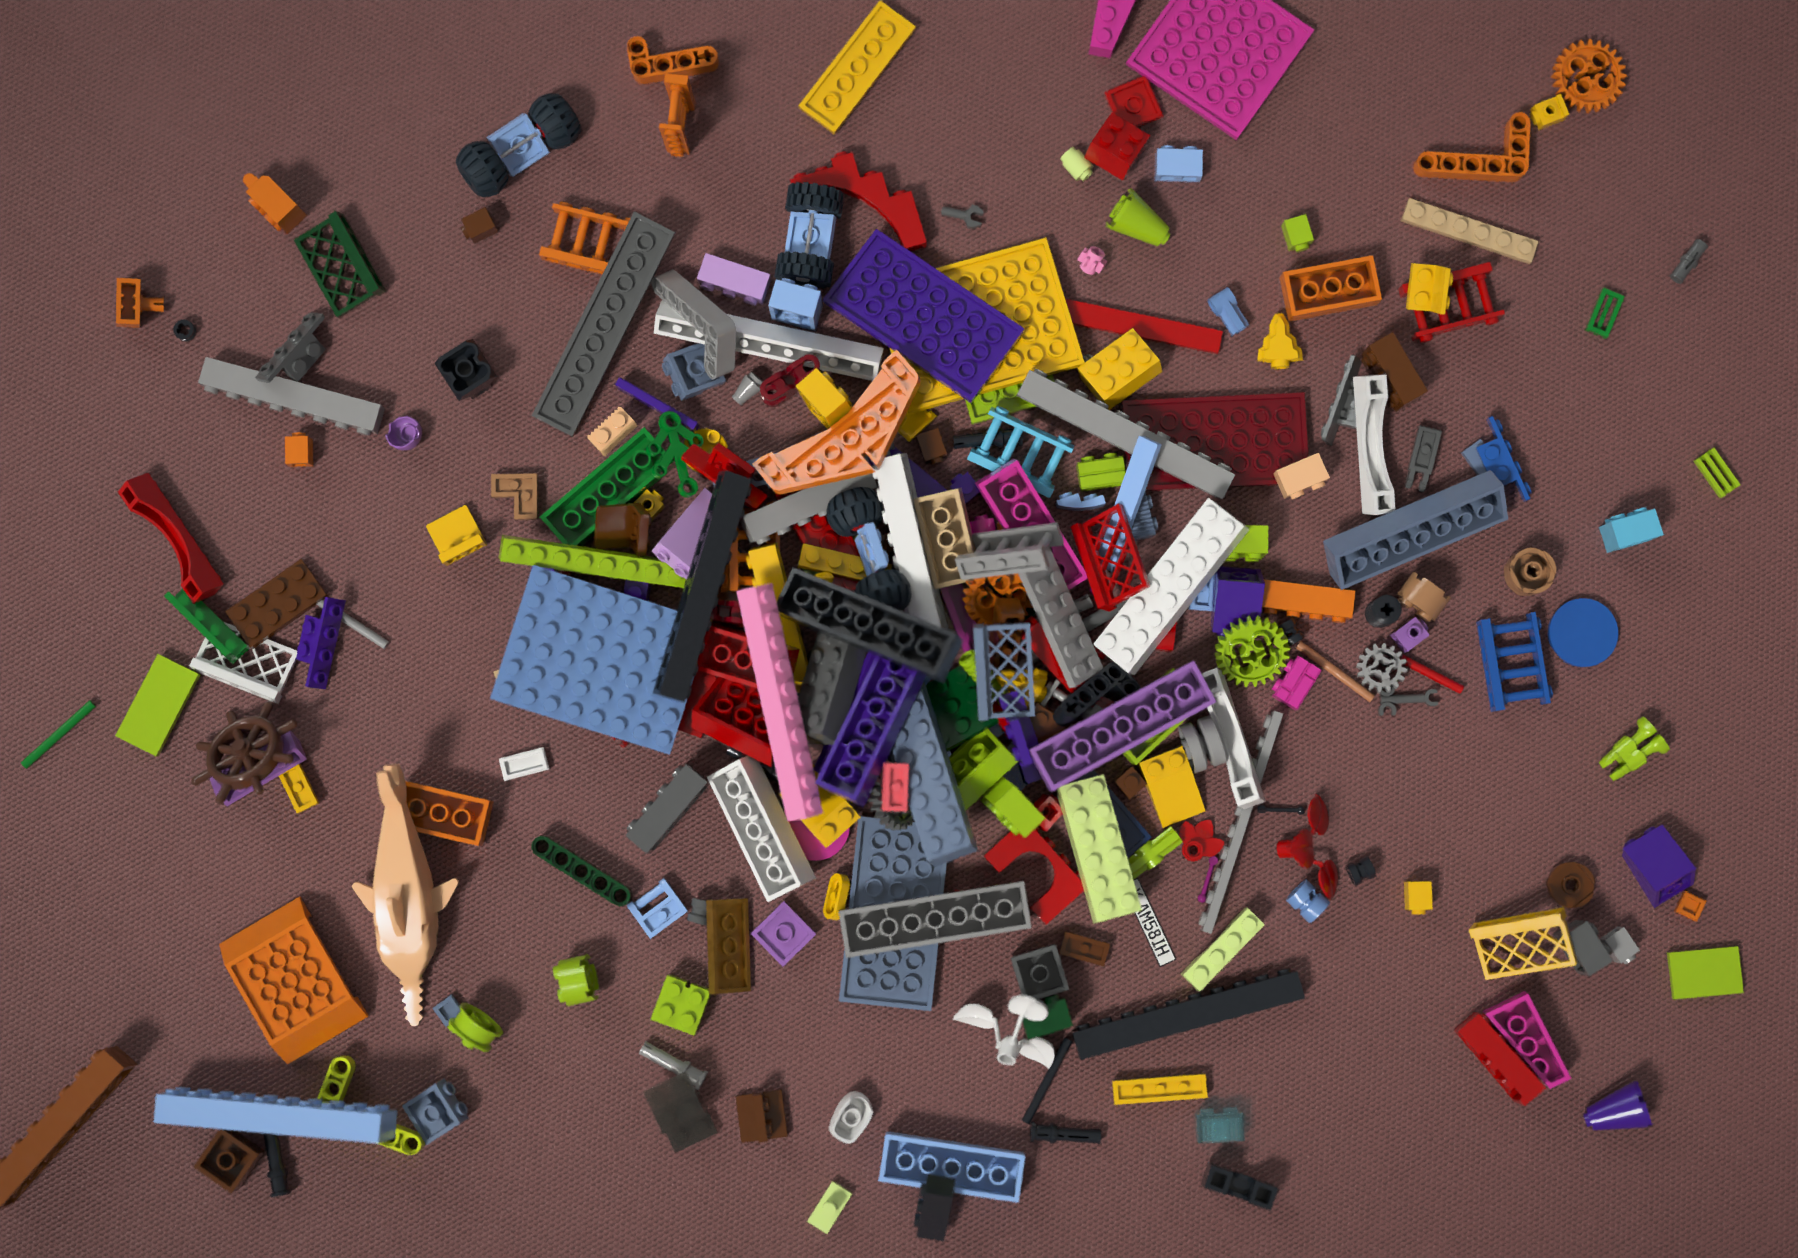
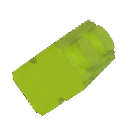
M1109 453L1103 455L1104 459L1095 460L1094 456L1081 458V462L1076 464L1080 492L1121 486L1125 476L1123 456H1117V453Z

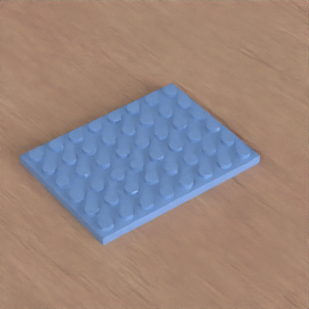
M533 565L490 699L670 755L687 699L685 702H677L652 693L677 611Z

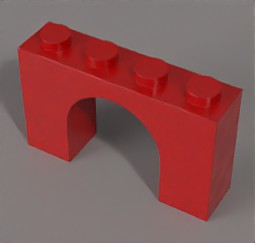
M1038 826L1025 838L1020 833L1014 835L1010 831L983 856L998 873L1006 868L1016 857L1025 852H1038L1048 858L1054 870L1053 883L1049 890L1030 906L1033 912L1047 925L1084 891L1079 871L1077 870L1074 873L1069 868L1071 862L1064 854L1058 855L1053 850L1056 846L1047 836L1044 839L1038 833L1040 828Z

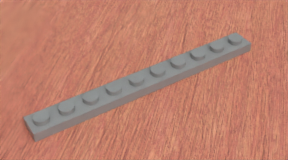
M1272 711L1271 715H1266L1263 727L1266 730L1264 736H1260L1257 741L1256 749L1259 750L1256 759L1252 758L1260 784L1283 713ZM1238 806L1235 808L1234 815H1237L1235 825L1231 823L1227 837H1230L1228 846H1223L1220 859H1223L1221 868H1216L1213 881L1216 883L1214 889L1209 890L1205 903H1208L1206 912L1201 913L1198 925H1201V931L1212 934L1253 806L1246 809Z

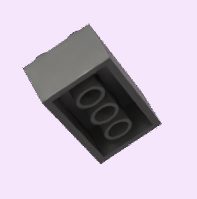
M686 764L684 767L680 765L671 775L674 779L670 784L664 783L656 794L659 797L654 802L649 801L641 810L644 813L639 820L634 819L626 828L629 832L625 836L646 854H651L710 785L709 781L690 765Z

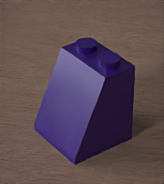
M1220 566L1216 571L1213 611L1211 614L1212 632L1225 636L1223 628L1231 630L1230 622L1238 625V618H1241L1243 622H1247L1248 616L1251 617L1252 621H1255L1257 616H1260L1261 619L1265 587L1261 569Z
M1663 825L1657 828H1649L1644 832V836L1637 840L1635 838L1629 840L1624 844L1622 857L1654 908L1694 885L1696 872L1695 866Z

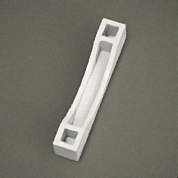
M1387 376L1353 377L1362 514H1388L1395 511V495L1386 468L1382 438L1383 417L1388 399Z
M1218 668L1201 673L1216 700V703L1208 706L1207 709L1222 741L1230 784L1237 806L1246 809L1264 803L1266 801L1225 676L1222 675V671Z

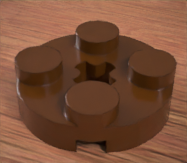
M1575 862L1560 863L1551 870L1549 877L1546 879V886L1551 899L1556 904L1565 908L1582 907L1593 897L1595 879L1591 871L1582 864ZM1568 879L1576 881L1574 885L1576 889L1574 891L1566 889L1565 886Z

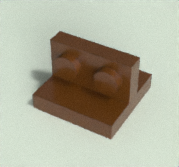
M782 1089L735 1096L741 1143L752 1141L763 1143L768 1142L769 1139L788 1137Z

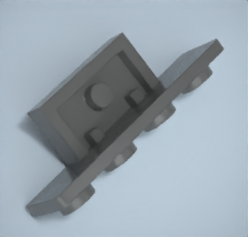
M314 312L305 315L302 323L288 335L287 341L274 351V356L260 368L255 378L259 382L270 383L282 369L292 381L299 382L326 350L312 334L325 319V316Z
M1351 355L1350 359L1345 363L1342 382L1338 383L1336 389L1337 396L1334 403L1329 407L1328 421L1321 430V439L1330 446L1334 442L1339 425L1357 430L1353 377L1358 375L1362 362L1356 355Z

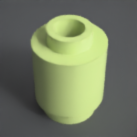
M1072 147L1062 155L1060 160L1076 181L1080 179L1085 181L1093 173L1091 170L1093 164L1084 158L1085 155L1079 149L1076 150Z

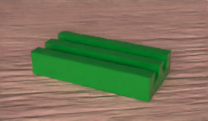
M1602 288L1585 331L1593 332L1594 335H1600L1602 338L1607 339L1625 296ZM1608 295L1596 327H1593L1604 297ZM1613 298L1617 299L1616 303L1609 317L1605 330L1603 331L1601 330V327L1603 325Z

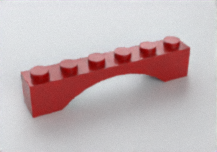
M149 473L126 480L118 491L119 495L130 511L151 522L170 542L180 564L181 587L192 603L195 604L214 596L224 583L209 563L207 557L200 550L182 520L177 516L157 483Z

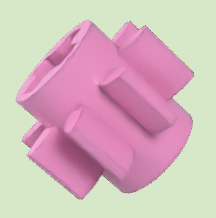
M1091 246L1090 249L1084 248L1077 259L1081 262V270L1089 275H1094L1095 272L1100 274L1107 263V260L1103 259L1105 253L1095 246Z

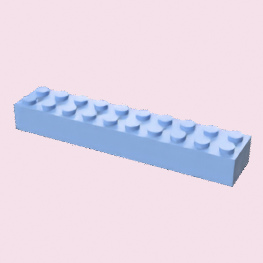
M176 1087V1089H166L165 1093L156 1094L154 1123L381 1143L395 1139L397 1110H391L389 1105L377 1104L375 1107H367V1103L355 1102L353 1105H344L345 1101L334 1100L330 1101V1103H322V1099L300 1101V1097L278 1099V1095L256 1097V1093L234 1095L233 1091L212 1093L211 1089L190 1091L189 1087Z

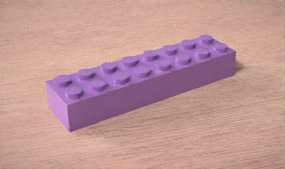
M1191 661L1028 750L1048 790L1054 791L1216 703V700L1196 663Z

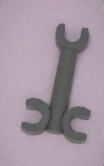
M1390 686V693L1381 690L1379 694L1381 705L1378 707V715H1384V707L1390 708L1391 716L1396 715L1394 704L1425 703L1427 706L1434 707L1438 705V702H1431L1429 695L1437 693V690L1430 689L1424 694L1392 695L1395 688Z

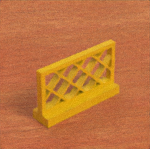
M1565 908L1474 923L1470 927L1469 933L1471 938H1474L1485 979L1577 965V959L1565 920L1567 916ZM1551 927H1561L1563 936L1560 940L1547 933ZM1534 930L1542 935L1537 945L1525 938L1528 931ZM1511 934L1519 939L1514 948L1502 941L1505 935ZM1544 937L1556 944L1551 954L1539 947ZM1489 938L1497 943L1492 952L1483 947L1481 939ZM1521 942L1533 948L1529 957L1517 951ZM1499 945L1511 952L1506 961L1494 954ZM1558 947L1568 952L1570 960L1561 961L1554 956ZM1535 951L1548 958L1545 964L1539 965L1531 960ZM1513 954L1525 961L1522 968H1515L1508 963ZM1491 958L1503 965L1500 971L1490 973L1488 962Z

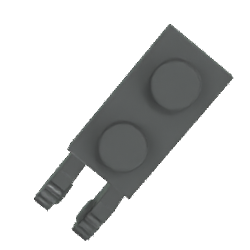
M1418 426L1407 469L1409 472L1406 477L1405 488H1411L1415 472L1423 474L1418 490L1425 492L1428 478L1432 473L1442 433L1441 430Z

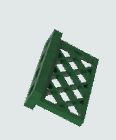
M334 211L328 215V219L294 239V242L335 316L340 318L375 295L380 296L385 293L386 289L344 214ZM329 225L334 230L332 240L322 238L324 228ZM308 238L316 239L313 252L307 251L302 242ZM321 241L331 243L328 256L318 253ZM335 244L341 245L345 250L342 259L332 257ZM317 256L327 258L324 271L317 270L315 267ZM331 260L341 262L338 275L328 273ZM346 264L353 265L355 268L353 279L343 277ZM328 275L337 277L334 291L328 289L325 285ZM342 279L352 281L349 294L339 292ZM357 283L364 284L368 293L362 297L354 296ZM338 295L348 297L346 307L341 310L336 305Z

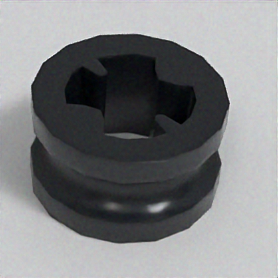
M182 319L175 323L173 332L180 340L188 342L196 336V327L190 321ZM182 326L190 327V330H187L189 334L186 336L180 333V331H183L181 329Z

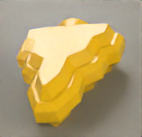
M1275 313L1269 325V334L1264 337L1263 346L1258 349L1257 361L1271 363V369L1290 368L1289 362L1303 360L1302 348L1297 346L1296 337L1290 334L1289 323L1284 314Z
M1038 668L1033 670L1034 704L1035 702H1042L1047 694V687L1045 686L1047 671ZM1011 669L1000 670L1009 680L1016 673V671ZM1020 673L1013 683L1023 690L1028 684V678ZM998 674L995 676L1001 687L1007 683ZM1011 685L1006 688L1008 693L1015 690ZM1029 689L1025 692L1027 696H1029ZM1024 698L1027 710H1030V702Z

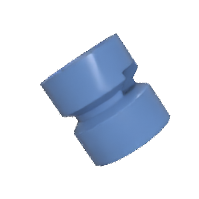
M1305 879L1289 894L1286 901L1294 909H1300V915L1308 923H1311L1328 907L1330 901L1321 893L1316 894V888Z

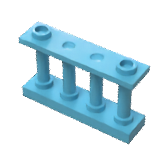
M991 406L988 415L994 417L981 446L977 447V449L972 447L967 460L988 470L995 471L1009 462L1023 431L1036 436L1021 467L1035 490L1050 498L1055 487L1051 484V478L1065 450L1072 453L1074 449L1071 440L1062 435L1056 437L1009 415V411L1003 407L997 406L994 408ZM1003 421L1015 428L1001 457L994 458L989 455V449ZM1046 441L1055 445L1056 448L1043 476L1037 478L1031 475L1030 469L1043 442Z

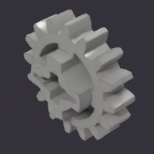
M1383 643L1381 648L1373 644L1372 651L1366 648V656H1359V660L1363 663H1357L1356 668L1362 670L1357 673V677L1364 678L1361 684L1365 685L1368 683L1369 691L1375 687L1378 694L1381 693L1383 688H1385L1387 693H1390V686L1397 689L1399 687L1397 681H1404L1405 678L1401 674L1407 673V669L1402 667L1406 664V659H1399L1402 652L1394 653L1395 646L1386 649V643ZM1383 654L1390 656L1392 660L1385 658ZM1373 656V665L1366 668L1368 660ZM1379 664L1382 667H1387L1384 673L1381 670H1376ZM1397 669L1396 676L1390 681V672ZM1370 677L1379 679L1380 683L1372 680Z

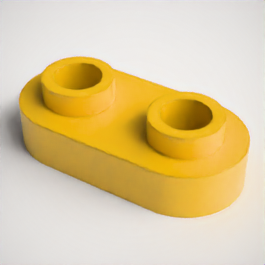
M835 873L829 880L823 906V913L827 919L839 920V910H845L847 895L850 890L849 878L846 875Z

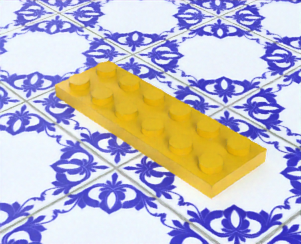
M880 0L799 104V109L835 135L916 30V26Z

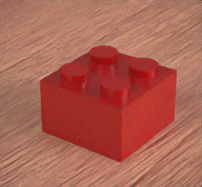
M1111 112L1091 141L1084 158L1123 181L1142 153L1150 135Z

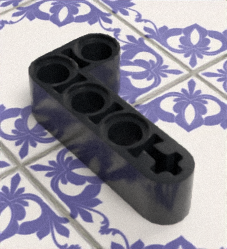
M1111 662L1066 698L1053 712V719L1059 726L1067 727L1106 694L1114 702H1117L1141 689L1140 685L1130 673H1127L1117 663Z

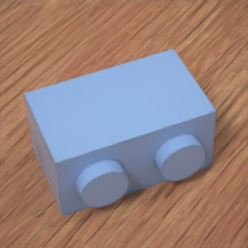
M1166 145L1157 148L1155 154V181L1200 182L1202 178L1203 150H1198L1195 146L1175 149L1174 146Z

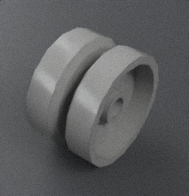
M1209 715L1197 720V730L1190 722L1178 726L1181 745L1195 774L1207 769V758L1214 767L1226 763L1222 741Z

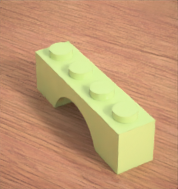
M1244 908L1228 924L1223 933L1180 974L1196 990L1201 991L1265 924L1248 908Z

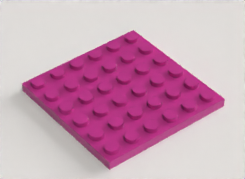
M1170 0L1129 57L1126 65L1140 75L1145 76L1150 82L1237 141L1313 34L1314 29L1271 0Z

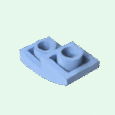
M1072 492L1060 495L1059 500H1056L1055 504L1060 509L1082 511L1103 507L1106 502L1103 495L1097 496L1096 493L1083 497L1084 501L1081 502L1078 493L1073 495Z

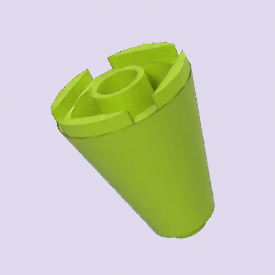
M1129 188L1127 190L1129 195H1122L1109 215L1113 218L1111 223L1106 222L1105 227L1154 246L1164 245L1171 235L1168 232L1170 227L1133 189Z

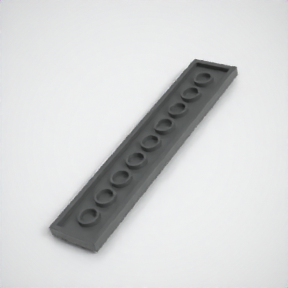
M634 211L532 414L533 417L572 437L575 435L676 234L674 231Z

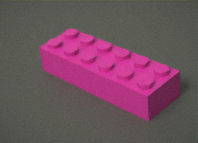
M1012 459L975 483L1003 529L1056 523L1016 459ZM1061 532L1064 544L1050 547L1070 590L1086 580L1087 575Z

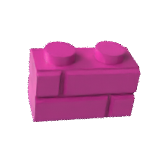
M1300 656L1295 657L1294 660L1291 658L1288 660L1287 666L1283 668L1286 671L1282 679L1278 677L1271 688L1274 691L1272 697L1293 710H1298L1322 671Z

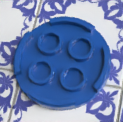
M1587 598L1574 599L1560 606L1552 615L1548 625V640L1551 648H1553L1554 652L1563 662L1575 667H1590L1600 664L1612 654L1618 641V626L1611 611L1600 602Z

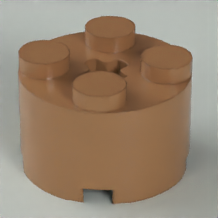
M1526 548L1517 552L1509 558L1504 566V578L1508 587L1520 596H1533L1547 590L1552 585L1556 574V564L1551 555L1536 548ZM1532 569L1534 573L1528 575L1527 570Z
M1412 572L1397 593L1398 601L1407 609H1411V607L1416 609V615L1426 622L1435 621L1451 597H1443L1445 594L1443 590L1424 577L1422 580L1420 578L1417 579L1418 574Z

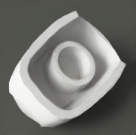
M858 1091L846 1094L837 1105L829 1125L830 1133L846 1144L853 1143L864 1131L872 1117L873 1109L869 1099Z

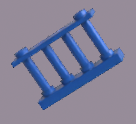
M1536 612L1526 614L1527 621L1501 625L1491 624L1490 619L1476 622L1491 712L1505 710L1507 702L1540 698L1541 705L1551 703L1550 699L1553 697L1551 685L1547 683L1539 635L1541 621L1539 617H1536ZM1523 630L1529 631V644L1502 648L1494 645L1493 637L1496 634ZM1532 652L1534 666L1503 671L1498 669L1497 660L1500 657ZM1536 675L1538 689L1512 693L1502 692L1501 682L1503 680Z

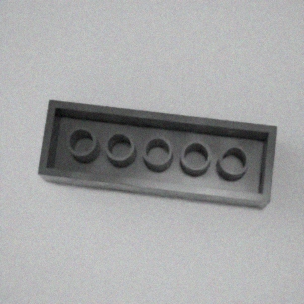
M820 632L816 636L799 692L798 702L807 743L833 745L849 713L866 651Z

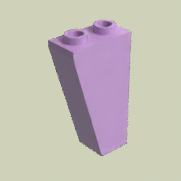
M706 488L701 491L652 550L660 561L667 563L674 569L677 575L687 579L712 496V493Z

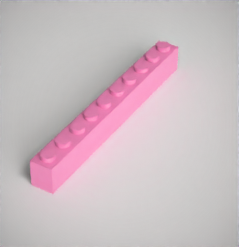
M771 583L737 591L787 821L806 819L823 814L773 585Z

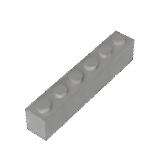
M867 474L802 489L744 515L740 522L749 543L756 541L759 545L770 540V534L777 532L779 536L790 531L789 526L795 523L802 526L811 522L810 517L818 514L819 517L827 515L828 503L835 495L856 487L874 489L877 487L873 475Z

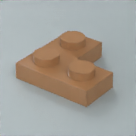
M537 473L491 474L492 498H514L515 520H538Z

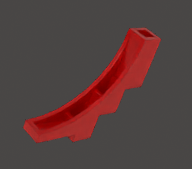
M844 151L835 154L834 158H831V168L823 166L817 168L814 173H799L794 175L793 179H790V184L808 182L809 184L827 185L829 188L834 187L846 195L861 200L876 210L890 224L904 248L910 252L927 248L926 238L912 191L900 190L893 193L892 197H889L882 172L870 171L860 178L853 152L847 154Z

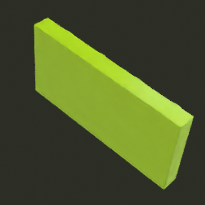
M157 654L115 736L159 757L201 674Z

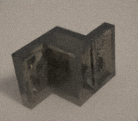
M687 1071L643 1091L662 1134H667L675 1153L718 1133L699 1090L695 1091Z

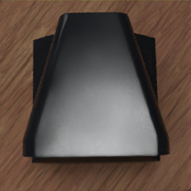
M473 339L464 341L439 357L434 363L458 401L468 397L472 399L477 398L491 388L490 383L497 377L482 354L480 347Z

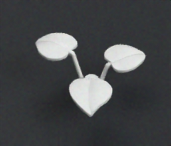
M1024 995L1013 997L1009 1001V1011L1020 1016L1013 1036H1006L1002 1041L998 1019L993 1017V1012L990 1009L978 1004H968L954 1015L953 1020L981 1028H995L996 1049H999L997 1060L1000 1063L1013 1065L1020 1053L1031 1060L1043 1064L1048 1069L1051 1067L1055 1050L1050 1042L1039 1037L1029 1040L1024 1038L1020 1041L1016 1039L1024 1017L1033 1021H1040L1047 1017L1048 1009L1042 1002Z

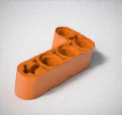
M632 37L627 43L631 72L634 80L639 84L664 81L665 73L693 76L713 72L719 66L717 51L711 46L650 56L647 43L642 37ZM636 46L644 48L640 53L632 52ZM707 56L711 57V62H706ZM695 58H698V59H699V64H698V65H697V63H696V59H695ZM689 59L692 61L688 67L680 65L683 60ZM663 63L670 65L666 71L659 70V66ZM641 67L648 69L643 75L636 73Z

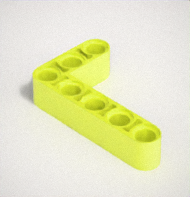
M344 1055L335 1058L331 1062L317 1098L322 1099V1103L344 1100L356 1066L352 1057ZM340 1061L346 1062L348 1066L345 1073L338 1069ZM331 1083H336L339 1086V1093L337 1095L330 1092ZM396 1124L395 1141L388 1140L377 1143L406 1155H414L425 1146V1142L417 1131ZM410 1137L417 1140L418 1147L416 1149H411L408 1146V1139Z

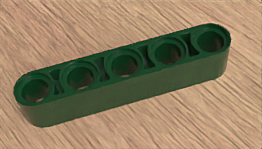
M539 836L533 840L531 849L539 858L616 906H625L631 902L633 893L622 882L550 837ZM541 840H546L549 844L548 851L545 853H541L538 850V844ZM561 852L568 855V862L565 865H560L557 861V857ZM581 864L585 865L588 869L587 875L583 878L577 875V867ZM599 877H604L607 880V887L604 890H600L596 886V881ZM619 889H623L627 893V898L624 902H619L615 897Z

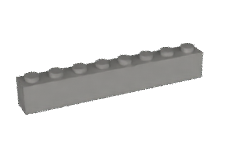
M208 357L205 358L198 383L205 387L204 391L218 394V391L226 393V397L234 400H239L240 397L248 399L247 402L256 406H261L262 403L268 404L270 409L278 412H283V409L292 411L291 415L305 418V415L312 416L313 421L326 424L327 421L334 422L335 427L348 430L349 427L356 428L357 433L370 436V433L378 434L385 408L380 404L275 376L270 383L259 382L255 378L259 371Z

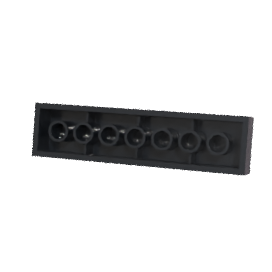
M792 568L776 602L779 615L783 618L943 684L963 643V640L954 632L796 568Z

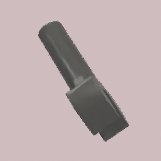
M971 205L966 211L942 206L941 215L964 220L968 229L981 227V222L973 221L970 218L974 214L978 216L984 215V212L978 206Z

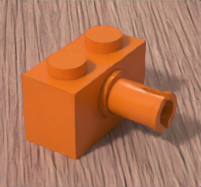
M117 278L116 327L140 328V313L142 311L164 312V298H148L140 295L141 279Z

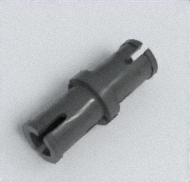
M1700 239L1695 240L1688 252L1680 257V263L1670 274V278L1674 282L1682 284L1689 272L1697 267V261L1708 248V245Z

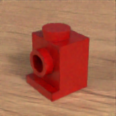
M1042 794L1033 804L1040 813L1045 808V813L1042 814L1045 819L1038 827L1046 832L1063 814L1059 806V800L1052 794Z

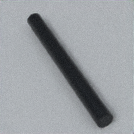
M1064 1038L1051 1067L1047 1070L1022 1118L1023 1122L1030 1125L1073 1041Z

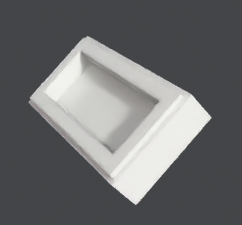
M544 747L499 758L504 781L550 770Z

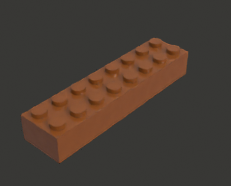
M118 1046L97 1050L90 1058L92 1062L89 1066L81 1068L74 1076L76 1080L71 1086L69 1084L60 1091L58 1094L60 1098L55 1104L53 1102L50 1103L42 1112L44 1116L40 1121L36 1120L26 1130L28 1134L24 1139L20 1138L10 1148L12 1152L8 1157L4 1156L0 1159V1210L12 1206L137 1066V1063Z

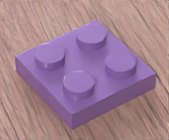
M783 901L751 935L783 967L816 933Z

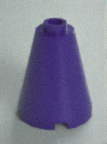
M1637 1081L1629 1083L1586 1107L1587 1113H1583L1587 1127L1592 1126L1593 1130L1648 1128L1653 1126Z

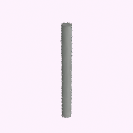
M321 600L317 604L322 609L324 605V600ZM343 612L341 620L343 623L381 648L386 649L389 641Z

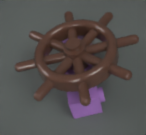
M265 702L258 716H247L237 719L233 711H228L226 718L229 724L215 736L212 742L200 741L196 744L198 750L207 751V769L193 777L191 782L197 786L210 779L217 804L224 803L226 806H229L252 791L256 795H261L264 792L262 785L307 759L300 740L291 732L292 729L297 727L298 722L295 719H291L276 728L267 719L273 708L272 702ZM261 731L267 732L266 735L257 739ZM250 732L247 738L244 739L243 734ZM223 754L230 755L222 760Z

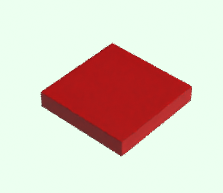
M1146 76L1104 92L1111 112L1138 128L1159 120L1164 116Z

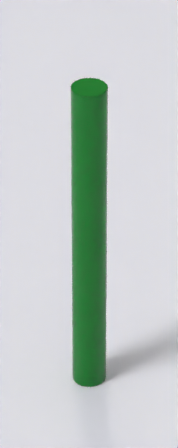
M89 700L21 761L22 766L28 769L89 714L96 705Z

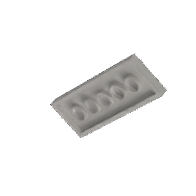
M1047 547L1045 551L1050 564L1047 570L1018 574L1069 688H1073L1101 671L1103 666L1050 547Z

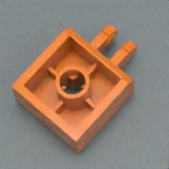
M248 173L243 177V183L249 188L246 193L251 197L248 201L278 232L283 229L289 234L307 216L269 176H261L258 179L252 173Z

